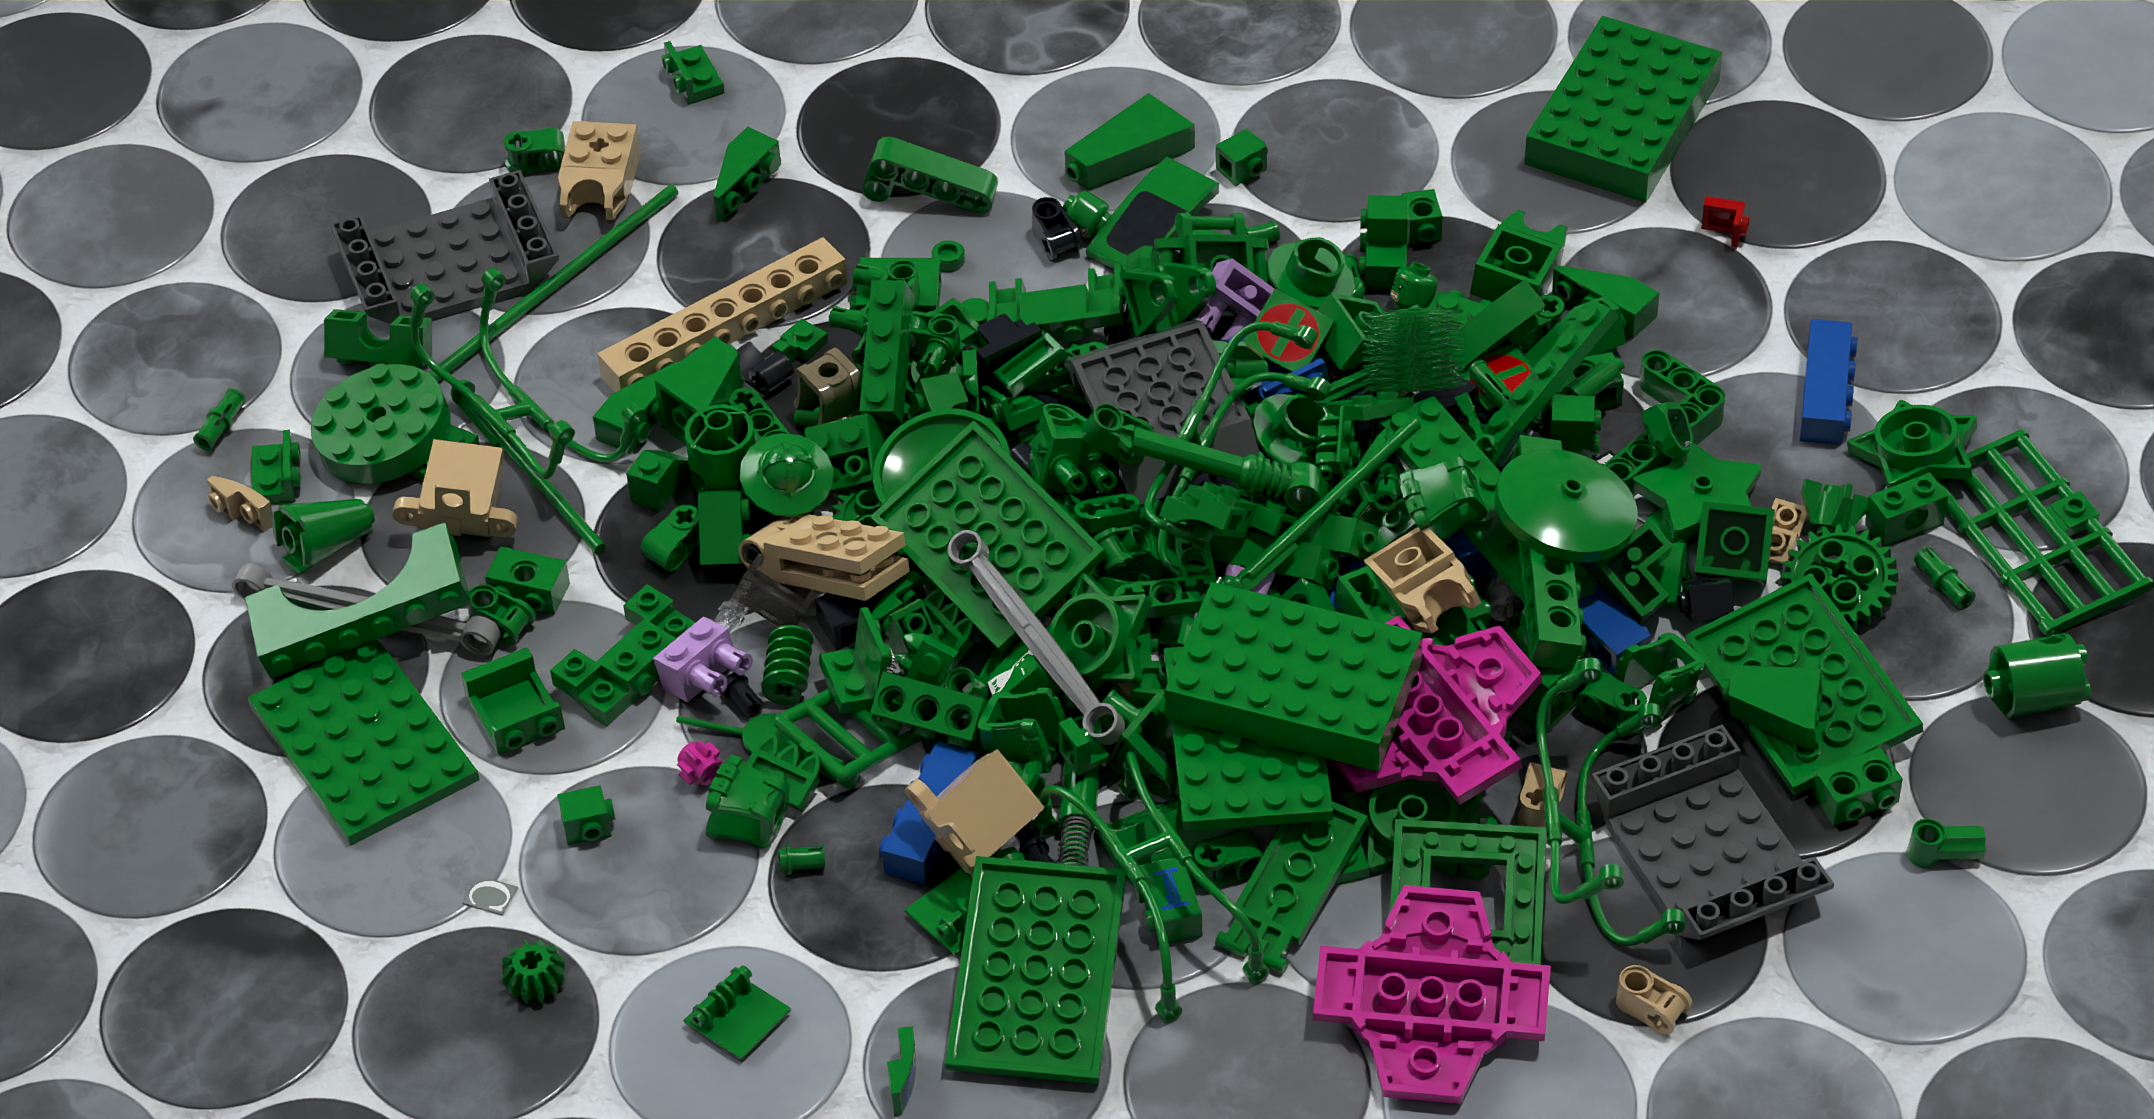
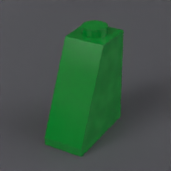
M1732 665L1731 678L1724 679L1723 701H1729L1731 716L1803 748L1816 750L1823 693L1821 669Z

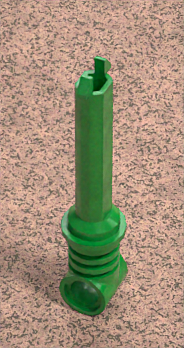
M1132 424L1121 427V434L1131 436L1130 441L1120 438L1118 446L1127 453H1137L1236 481L1241 489H1245L1246 495L1260 494L1263 490L1266 496H1269L1271 492L1274 498H1278L1281 495V500H1284L1286 505L1296 512H1307L1320 501L1322 474L1311 463L1300 462L1290 465L1287 469V464L1282 463L1280 467L1277 461H1273L1270 464V459L1265 458L1262 452L1240 457L1141 428H1134Z

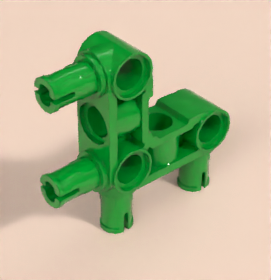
M899 260L885 268L872 267L860 263L856 265L857 268L853 272L854 285L871 287V280H905L914 293L913 310L915 309L920 298L918 268L914 262ZM870 299L861 311L833 306L829 314V326L831 328L855 331L860 335L861 340L852 352L853 360L859 365H862L865 356ZM913 311L909 354L922 356L916 366L917 372L921 376L926 377L929 372V377H934L938 374V370L944 360L957 357L961 351L959 323L954 316L932 311L928 313Z

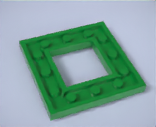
M1395 819L1390 912L1403 885L1430 887L1431 862L1507 866L1504 930L1490 929L1493 946L1500 953L1504 951L1514 963L1541 965L1546 827Z

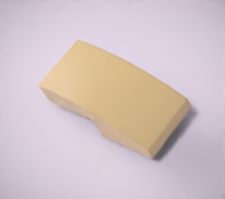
M211 476L207 479L210 491L208 500L215 511L218 513L222 511L232 521L242 515L249 524L255 523L263 532L272 528L273 512L270 501L253 489L229 479Z
M1775 498L1772 509H1775L1769 562L1782 565L1783 561H1789L1788 550L1796 549L1797 540L1801 537L1808 515L1805 506Z

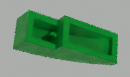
M1525 279L1464 324L1465 326H1461V328L1456 330L1465 332V334H1451L1461 335L1450 338L1464 340V342H1445L1458 343L1456 345H1449L1464 349L1445 350L1442 352L1454 351L1465 353L1466 355L1451 353L1464 357L1457 359L1448 358L1465 361L1466 363L1451 362L1452 364H1462L1454 365V367L1464 369L1462 367L1469 366L1507 340L1515 331L1536 318L1546 305Z

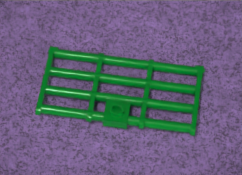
M2020 429L1966 454L1971 466L1988 460L2018 496L2017 498L2001 505L1972 470V478L1962 480L1988 511L1971 518L1940 481L1944 478L1935 479L1948 494L1946 511L1959 525L1958 530L1960 533L1967 535L2000 575V582L2004 586H2009L2039 623L2038 628L2046 637L2059 634L2061 631L2151 591L2154 588V581L2151 577H2145L2112 538L2113 533L2111 530L2101 525L2099 522L2100 513L2081 491L2073 492L2069 487L2070 482L2057 473L2029 440L2030 435L2025 429ZM2017 446L2048 484L2031 491L2000 453ZM2056 494L2061 498L2051 503L2048 507L2041 503V501ZM2028 508L2060 548L2043 555L2010 515ZM1997 521L2030 562L2012 569L1980 529ZM2085 529L2090 533L2076 541H2073L2070 537ZM2100 544L2132 584L2115 591L2083 552ZM2069 558L2102 598L2084 605L2054 569L2053 565ZM2039 572L2071 612L2054 619L2022 579Z

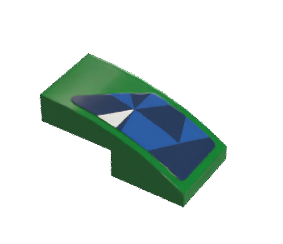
M913 1026L897 1028L901 1060L887 1062L894 1116L902 1115L914 1087L916 1054Z

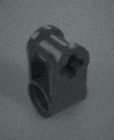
M1043 197L1033 203L1032 232L1049 260L1056 259L1057 255L1072 249L1075 251L1082 249L1083 244L1080 232L1057 199Z

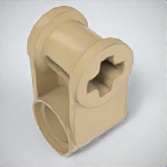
M1531 762L1528 767L1524 786L1520 793L1519 826L1546 827L1543 799L1545 783L1540 764ZM1551 767L1554 786L1558 790V801L1560 803L1566 786L1567 771Z
M1640 965L1626 967L1619 976L1616 994L1618 1008L1622 1012L1647 1024L1660 1034H1671L1676 1027L1675 1021L1681 1013L1688 1012L1693 1005L1690 995L1683 988L1664 980Z

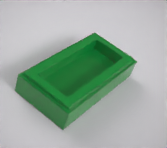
M1046 333L994 371L993 374L996 380L1015 397L1065 360L1068 355L1064 348L1051 335Z

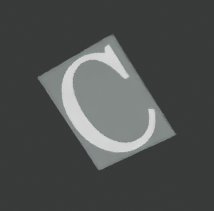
M478 875L462 903L503 915L518 886Z

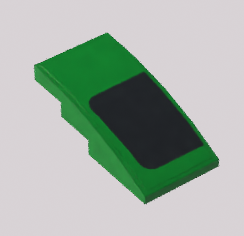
M1166 156L1138 183L1108 218L1087 247L1086 255L1114 269V265L1121 264L1123 271H1126L1125 264L1128 254L1142 246H1153L1152 252H1158L1155 251V239L1179 238L1175 228L1176 215L1178 213H1189L1191 216H1199V210L1219 194V183Z

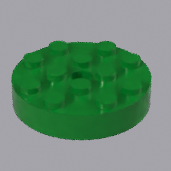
M376 364L369 369L348 377L326 392L325 397L314 412L310 429L311 437L324 466L336 477L359 484L386 482L414 471L429 460L433 440L445 441L451 425V413L438 382L426 371L415 366L403 364Z

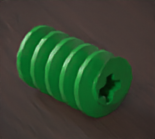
M784 625L770 633L761 684L762 693L768 700L781 705H791L798 703L802 698L801 693L805 692L808 687L807 678L809 677L810 656L812 655V644L814 642L813 635L809 630L801 626Z

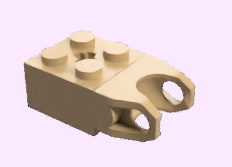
M572 122L558 175L561 193V217H570L579 206L595 202L604 206L606 220H614L616 218V215L626 205L627 198L630 197L641 153L637 124Z
M1417 527L1363 560L1365 565H1369L1406 615V621L1415 630L1432 634L1438 630L1436 621L1444 611L1457 606L1472 609L1481 604L1464 565L1455 557L1454 552L1429 528L1420 530Z

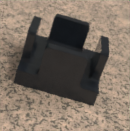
M1001 314L977 327L978 334L988 344L976 350L980 399L983 398L980 388L986 385L1002 395L1008 392L996 380L993 372L1042 337V330L1035 322L1026 325L1021 319L1013 322L1006 314ZM969 344L963 347V351L974 350Z

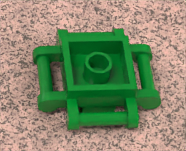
M1178 213L1175 218V228L1179 238H1158L1154 240L1155 251H1158L1159 265L1173 263L1172 250H1180V264L1206 267L1211 272L1218 262L1234 259L1268 284L1266 250L1269 249L1268 238H1252V235H1246L1245 217L1242 213H1231L1229 217L1191 216L1189 213ZM1193 230H1229L1232 235H1193ZM1197 278V288L1201 292L1204 283L1201 278ZM1221 316L1214 329H1229L1235 317Z

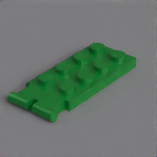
M1332 801L1333 820L1288 823L1279 826L1235 903L1254 926L1260 943L1263 946V962L1269 969L1284 974L1287 970L1289 960L1285 959L1289 949L1293 943L1301 945L1369 823L1367 815ZM1235 918L1227 933L1222 931L1218 933L1215 945L1246 958L1248 956L1250 940L1242 925Z

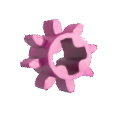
M699 740L698 742L687 744L682 748L677 758V766L681 769L678 775L689 785H692L694 782L699 787L711 784L722 764V761L718 758L721 751L710 742L704 744Z

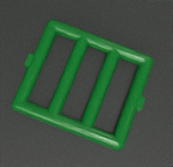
M829 688L780 713L773 720L774 726L793 743L797 744L799 754L803 758L818 754L820 766L839 782H845L925 739L914 735V728L897 736L889 728L879 725L880 720L868 710L848 712L884 743L870 751L821 709L835 702ZM896 697L891 703L892 712L899 710L903 705L902 702L896 700ZM808 716L857 759L844 766L841 765L794 723Z

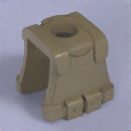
M835 347L824 353L823 357L808 365L804 364L795 369V374L798 378L797 398L793 402L795 411L796 409L812 410L820 406L818 425L861 414L859 410L863 376L839 349Z

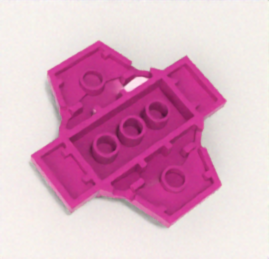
M1400 615L1385 623L1410 629ZM1501 626L1455 638V644L1448 646L1434 644L1433 639L1423 638L1422 662L1379 772L1329 760L1356 793L1412 778L1421 781H1435L1440 788L1445 787L1456 802L1461 805L1522 768L1520 758L1504 740L1507 720L1541 684V672Z
M1403 885L1384 924V930L1380 938L1373 942L1368 940L1359 949L1320 946L1313 1021L1351 1024V1031L1357 1032L1370 1045L1383 1097L1461 1104L1484 1055L1499 1045H1506V1038L1545 1041L1551 966L1514 963L1504 951L1500 953L1494 948L1480 892Z

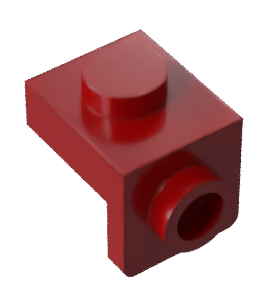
M1706 196L1703 205L1701 229L1732 234L1731 247H1738L1740 236H1747L1750 217L1744 216L1745 202Z

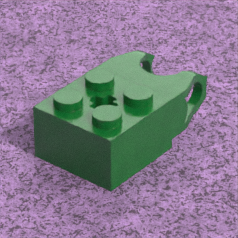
M1519 209L1503 219L1501 224H1498L1475 264L1470 294L1494 302L1526 279L1539 297L1544 296L1553 280L1554 268L1557 265H1561L1568 226L1561 224L1547 232L1534 231L1524 223L1523 219L1526 212Z

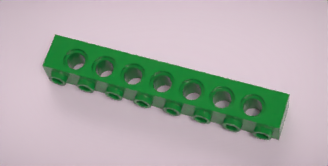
M1520 435L1511 460L1519 455L1535 450H1562L1561 441ZM1518 540L1529 660L1535 666L1572 671L1578 656L1582 657L1586 648V636L1581 634L1583 609L1578 608L1581 585L1575 580L1578 562L1564 561L1546 556Z

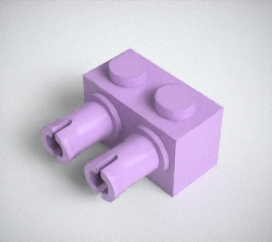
M1234 259L1218 262L1214 267L1212 273L1216 280V293L1201 310L1198 317L1195 318V320L1203 321L1208 333H1213L1225 309L1234 314V321L1221 339V341L1225 342L1240 329L1256 321L1274 290L1272 286Z
M704 616L653 658L663 690L686 702H689L702 690L714 697L719 696V691L724 692L728 683L726 676L722 675V673L730 669L738 675L745 674L744 670L749 671L753 663L750 654L734 648L728 628Z

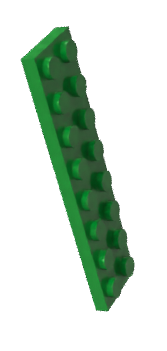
M1434 396L1413 404L1404 412H1397L1391 416L1377 418L1375 429L1379 434L1384 429L1391 430L1394 434L1410 418L1417 419L1421 424V428L1395 451L1409 469L1417 470L1435 466L1453 456L1463 458L1472 468L1481 499L1487 509V516L1480 521L1464 526L1461 530L1524 602L1518 539L1501 521L1494 502L1495 488L1501 472L1481 449L1479 450L1475 442ZM1578 562L1575 580L1581 585L1579 599L1595 593L1597 583Z

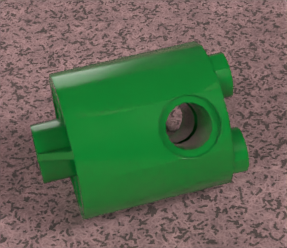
M726 404L711 405L698 410L688 419L684 428L692 487L697 494L703 491L743 490L739 480L741 461L748 449L755 444L753 420L742 409Z
M2067 633L1994 646L1990 652L1989 666L1983 673L1985 692L2005 717L2009 718L2079 705L2082 701L2091 699V688L2088 680L2085 679L2083 667L2088 664L2086 648L2083 644L2076 645L2074 639Z

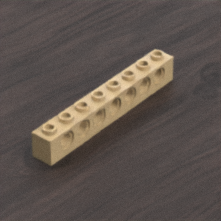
M822 237L597 353L600 376L614 392H617L675 362H680L714 336L726 344H731L752 334L756 330L777 319H781L798 308L848 283L845 258Z

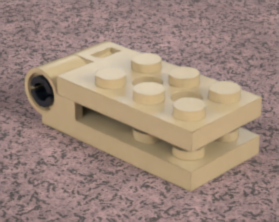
M803 514L795 517L781 516L742 541L739 545V555L742 562L747 568L756 573V578L865 601L910 572L908 558L893 555L906 546L903 532L889 530L885 526L873 527L862 525L859 521L837 520L829 515Z

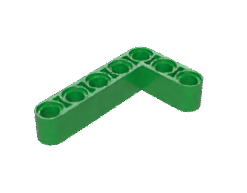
M1651 350L1642 356L1639 383L1641 390L1660 403L1677 402L1687 413L1693 433V443L1698 445L1723 423L1726 397L1724 390L1720 386L1662 350ZM1645 430L1608 460L1604 466L1613 471L1627 485L1633 497H1635L1638 493L1631 489L1633 477L1667 466L1671 463L1672 458L1665 456L1660 448L1650 443Z

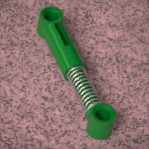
M1084 716L1073 719L1080 729L1084 728ZM1098 720L1094 725L1095 734L1102 733V726ZM1064 759L1062 787L1080 797L1097 813L1101 765L1085 772L1083 780H1079V775L1067 760ZM1061 797L1058 823L1062 830L1059 863L1088 866L1090 835L1094 831L1095 825L1075 805Z

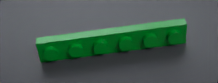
M1592 300L1588 306L1583 308L1578 318L1566 332L1559 336L1556 344L1545 357L1536 363L1534 370L1521 385L1514 389L1511 397L1500 410L1492 415L1482 432L1495 438L1499 452L1495 453L1492 447H1487L1482 452L1493 464L1501 455L1516 430L1523 431L1617 321L1619 316L1612 308L1595 300Z

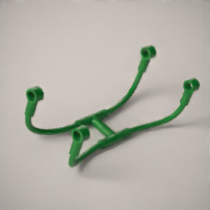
M490 268L486 270L481 278L485 288L480 304L482 308L479 326L480 341L489 367L500 383L507 389L508 395L517 404L496 410L480 395L473 393L463 383L444 370L424 350L419 339V327L422 325L426 307L433 302L435 294L424 283L416 285L411 290L410 298L414 302L409 319L411 325L410 337L418 356L433 372L470 400L471 406L506 440H510L540 478L549 479L554 475L558 464L562 462L566 446L582 456L598 462H614L625 455L629 446L633 444L637 427L646 417V412L637 403H629L622 410L621 416L625 422L618 450L611 454H601L585 448L574 441L575 430L566 421L560 420L554 424L553 419L519 386H514L503 373L492 354L488 338L489 313L494 307L498 290L506 282L505 276L498 269ZM530 416L543 430L550 432L553 442L548 457L550 463L547 470L540 466L526 445L516 435L515 429L507 421Z
M1277 321L1273 323L1255 322L1240 329L1224 348L1201 397L1194 403L1176 439L1210 448L1217 434L1216 429L1231 404L1245 389L1259 382H1282L1287 387L1307 392L1310 397L1316 400H1325L1331 385L1321 377L1309 379L1292 373L1287 375L1274 372L1259 373L1246 378L1235 386L1223 400L1209 425L1204 427L1201 435H1199L1197 429L1209 407L1208 401L1229 357L1244 337L1255 331H1270L1272 335L1294 341L1301 348L1311 349L1318 337V333L1307 325L1295 327ZM1165 462L1146 495L1144 513L1150 523L1160 528L1157 547L1162 566L1169 574L1178 578L1181 577L1180 570L1170 562L1167 555V534L1188 540L1193 546L1200 549L1208 548L1214 534L1203 525L1192 527L1179 522L1174 523L1165 518L1160 519L1154 514L1153 503L1155 497L1175 465ZM1183 467L1179 475L1180 480L1172 496L1181 497L1187 484L1192 482L1197 470ZM1216 575L1217 583L1222 584L1224 578Z
M1589 657L1582 659L1578 664V669L1559 679L1557 684L1546 692L1539 704L1536 716V738L1545 783L1543 799L1547 842L1551 846V894L1553 899L1560 904H1569L1580 899L1586 900L1589 898L1599 927L1614 943L1622 946H1634L1640 943L1647 944L1667 933L1678 934L1684 931V913L1676 908L1667 909L1662 912L1660 920L1641 929L1639 934L1635 936H1621L1611 928L1604 916L1597 893L1605 889L1616 890L1621 888L1624 884L1623 871L1621 866L1617 864H1607L1601 867L1600 875L1594 877L1595 858L1586 793L1589 773L1598 755L1619 737H1626L1643 727L1653 728L1661 723V713L1658 704L1651 702L1642 704L1638 709V714L1618 724L1615 730L1604 736L1591 749L1585 758L1579 774L1577 789L1578 811L1575 814L1576 824L1559 811L1558 790L1554 786L1546 743V712L1551 701L1560 692L1566 693L1584 682L1594 683L1601 679L1600 661ZM1562 832L1578 843L1580 866L1584 870L1585 883L1579 885L1576 891L1569 894H1562L1560 891V845L1562 844Z
M1129 751L1126 753L1125 762L1123 763V779L1118 784V790L1127 801H1134L1141 797L1150 814L1149 819L1160 835L1130 848H1126L1115 830L1110 829L1086 802L1071 791L1056 785L1046 786L1042 790L1039 801L1043 804L1044 808L1033 820L1038 834L1042 838H1047L1056 833L1059 828L1058 822L1052 813L1050 795H1058L1068 800L1081 810L1102 833L1103 841L1133 885L1141 891L1152 915L1160 947L1163 983L1160 986L1161 1000L1155 1005V1010L1163 1022L1169 1023L1176 1020L1181 1015L1182 1008L1176 1001V986L1172 980L1169 943L1161 912L1146 883L1147 878L1136 861L1169 847L1180 865L1185 866L1194 878L1237 919L1246 931L1250 945L1248 947V961L1244 964L1242 971L1249 982L1257 984L1267 978L1270 971L1263 962V946L1260 943L1254 926L1246 915L1194 863V857L1162 810L1157 809L1144 783L1134 752Z

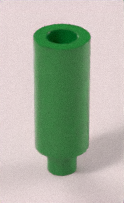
M1615 358L1612 361L1608 359L1602 360L1563 388V395H1598L1619 379V372L1625 368L1623 361L1620 358Z

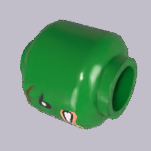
M1082 191L1076 197L1070 195L1062 207L1070 220L1077 226L1081 237L1086 240L1094 238L1111 216L1109 214V204L1088 191Z
M1413 262L1410 267H1402L1397 270L1390 292V298L1395 303L1396 309H1407L1417 304L1421 308L1429 307L1438 286V280L1430 273V267Z

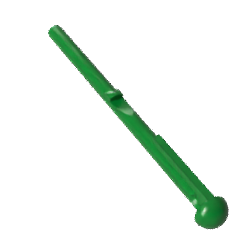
M459 380L473 393L475 392V385L471 381ZM452 387V400L462 409L494 447L500 448V445L516 464L531 477L529 482L543 493L596 555L603 553L606 549L605 543L550 480L540 478L510 440H506L471 406L470 400Z
M1410 418L1235 577L1226 575L1222 584L1251 591L1299 547L1294 542L1318 522L1334 502L1340 505L1348 493L1421 428L1419 421L1415 418Z

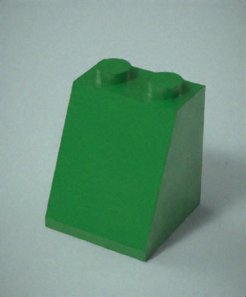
M714 336L655 379L661 428L686 445L684 428L688 419L693 414L711 405H729L728 400L733 391L743 388L740 355L734 346L726 344Z

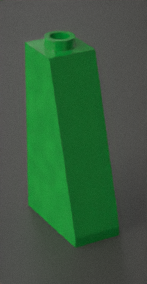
M1148 93L1066 149V175L1073 182H1077L1087 190L1158 164L1166 156L1173 158L1195 148V124Z
M1287 507L1285 513L1296 517L1298 520L1306 512H1296ZM1325 513L1297 541L1324 546L1339 555L1341 560L1364 562L1363 560L1374 554L1380 528L1357 518ZM1257 528L1248 529L1250 532L1270 535Z
M1247 531L1245 538L1214 535L1210 542L1214 568L1223 570L1224 574L1228 565H1238L1245 568L1279 537ZM1295 541L1294 543L1299 547L1273 570L1275 573L1274 578L1289 585H1293L1300 578L1324 587L1325 590H1332L1334 579L1339 571L1340 556L1324 546Z

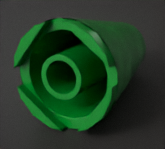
M361 499L283 504L278 506L279 510L274 511L272 515V527L277 546L284 545L288 555L283 556V559L288 567L296 573L309 570L369 533L372 529V524L375 522L372 507L369 504H365Z

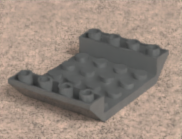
M521 170L489 178L492 198L369 232L362 214L330 223L332 233L363 310L367 312V316L391 324L399 315L410 316L414 302L410 298V292L420 283L426 284L435 294L433 302L426 307L424 315L425 318H432V321L479 308L485 288L481 278L484 272L490 268L498 269L506 278L504 286L497 292L495 303L531 293L558 262L559 256Z
M1190 320L1063 360L1074 387H1081L1092 412L1098 405L1109 403L1136 418L1146 421L1152 426L1155 433L1176 438L1194 403L1201 397L1220 356L1203 321ZM1225 367L1208 401L1209 407L1197 428L1199 435H1201L1204 427L1209 425L1226 396L1235 388ZM1238 396L1216 429L1217 434L1210 448L1245 457L1248 454L1255 455L1260 451L1251 419ZM1113 456L1119 469L1120 487L1123 494L1137 497L1140 501V508L1144 507L1146 495L1164 466L1165 461L1145 456L1141 464L1128 465ZM1176 464L1173 466L1159 489L1154 502L1158 499L1164 502L1166 496H1172L1180 480L1179 475L1183 466ZM1200 471L1196 472L1195 476L1193 477V480H1195L1199 476Z
M1723 725L1591 774L1592 783L1607 829L1661 910L1664 912L1667 909L1676 908L1683 911L1685 929L1678 933V935L1702 940L1834 888L1833 881L1816 857L1802 861L1739 771L1741 750Z

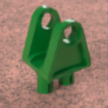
M1166 263L1119 273L1122 282L1119 284L1118 291L1124 290V293L1119 295L1123 300L1127 301L1130 312L1127 324L1133 323V326L1128 328L1136 336L1192 320L1216 293V280L1210 269L1206 267ZM1197 278H1201L1204 283V289H1201V292L1197 288Z
M1054 403L1044 405L1039 422L1048 447L1047 451H1040L1036 448L1031 450L1028 466L1033 480L1048 494L1097 492L1098 490L1100 492L1104 490L1105 492L1111 491L1117 484V476L1105 465L1108 453L1090 446L1082 438L1081 428L1087 419L1069 407Z
M1112 690L1102 703H1108L1116 709L1124 719L1125 729L1118 741L1115 742L1116 745L1104 768L1123 778L1125 756L1127 752L1132 751L1136 756L1148 792L1161 798H1169L1176 790L1177 774L1150 746L1152 745L1175 757L1171 719H1167L1165 715V697L1157 692L1144 709L1142 707L1138 709L1116 693L1115 690ZM1112 714L1103 715L1098 719L1102 726V733L1108 731L1113 725L1114 716Z

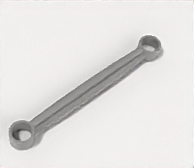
M963 530L955 534L948 545L950 558L962 570L972 571L1020 639L1055 683L1084 715L1083 727L1088 731L1090 737L1100 745H1110L1118 741L1125 729L1123 717L1110 704L1100 703L1076 667L1040 620L988 560L989 548L976 532L971 530ZM978 542L977 551L972 557L966 560L959 559V553L966 544ZM1112 714L1114 722L1111 728L1104 733L1095 734L1094 725L1096 721L1103 715Z
M251 563L244 564L232 583L234 592L244 600L249 595L279 584L285 597L291 603L320 611L344 608L368 598L273 578L266 569ZM437 616L402 629L409 632L460 641L465 649L479 656L490 655L501 637L499 626L492 620L482 616L471 617L468 623L444 616Z

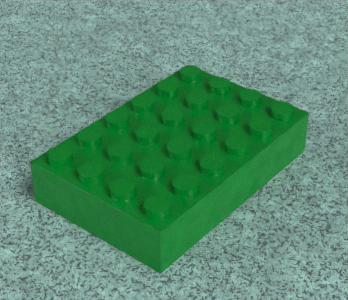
M1602 15L1527 133L1524 164L1646 203L1719 83L1722 52Z
M1211 581L1165 688V715L1167 719L1223 733L1226 732L1243 738L1379 772L1422 662L1423 633Z

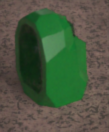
M1665 402L1642 411V424L1645 427L1650 443L1658 447L1661 454L1677 459L1685 456L1693 447V433L1687 413L1679 403Z

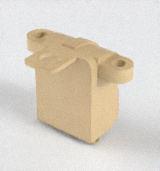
M434 439L420 498H398L395 501L392 512L394 520L400 524L416 526L420 529H427L445 522L453 536L462 537L463 534L483 537H510L514 535L518 523L517 515L511 510L496 508L502 484L504 449Z
M998 749L977 760L938 796H935L929 787L919 779L914 780L904 790L910 802L919 811L918 815L936 835L935 840L944 851H949L962 869L969 873L972 878L976 856L990 857L1044 808L1043 804Z

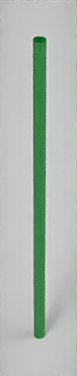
M673 184L668 185L488 326L489 342L678 195L677 188ZM480 333L439 365L450 373L482 348ZM432 370L428 372L437 382L442 379Z

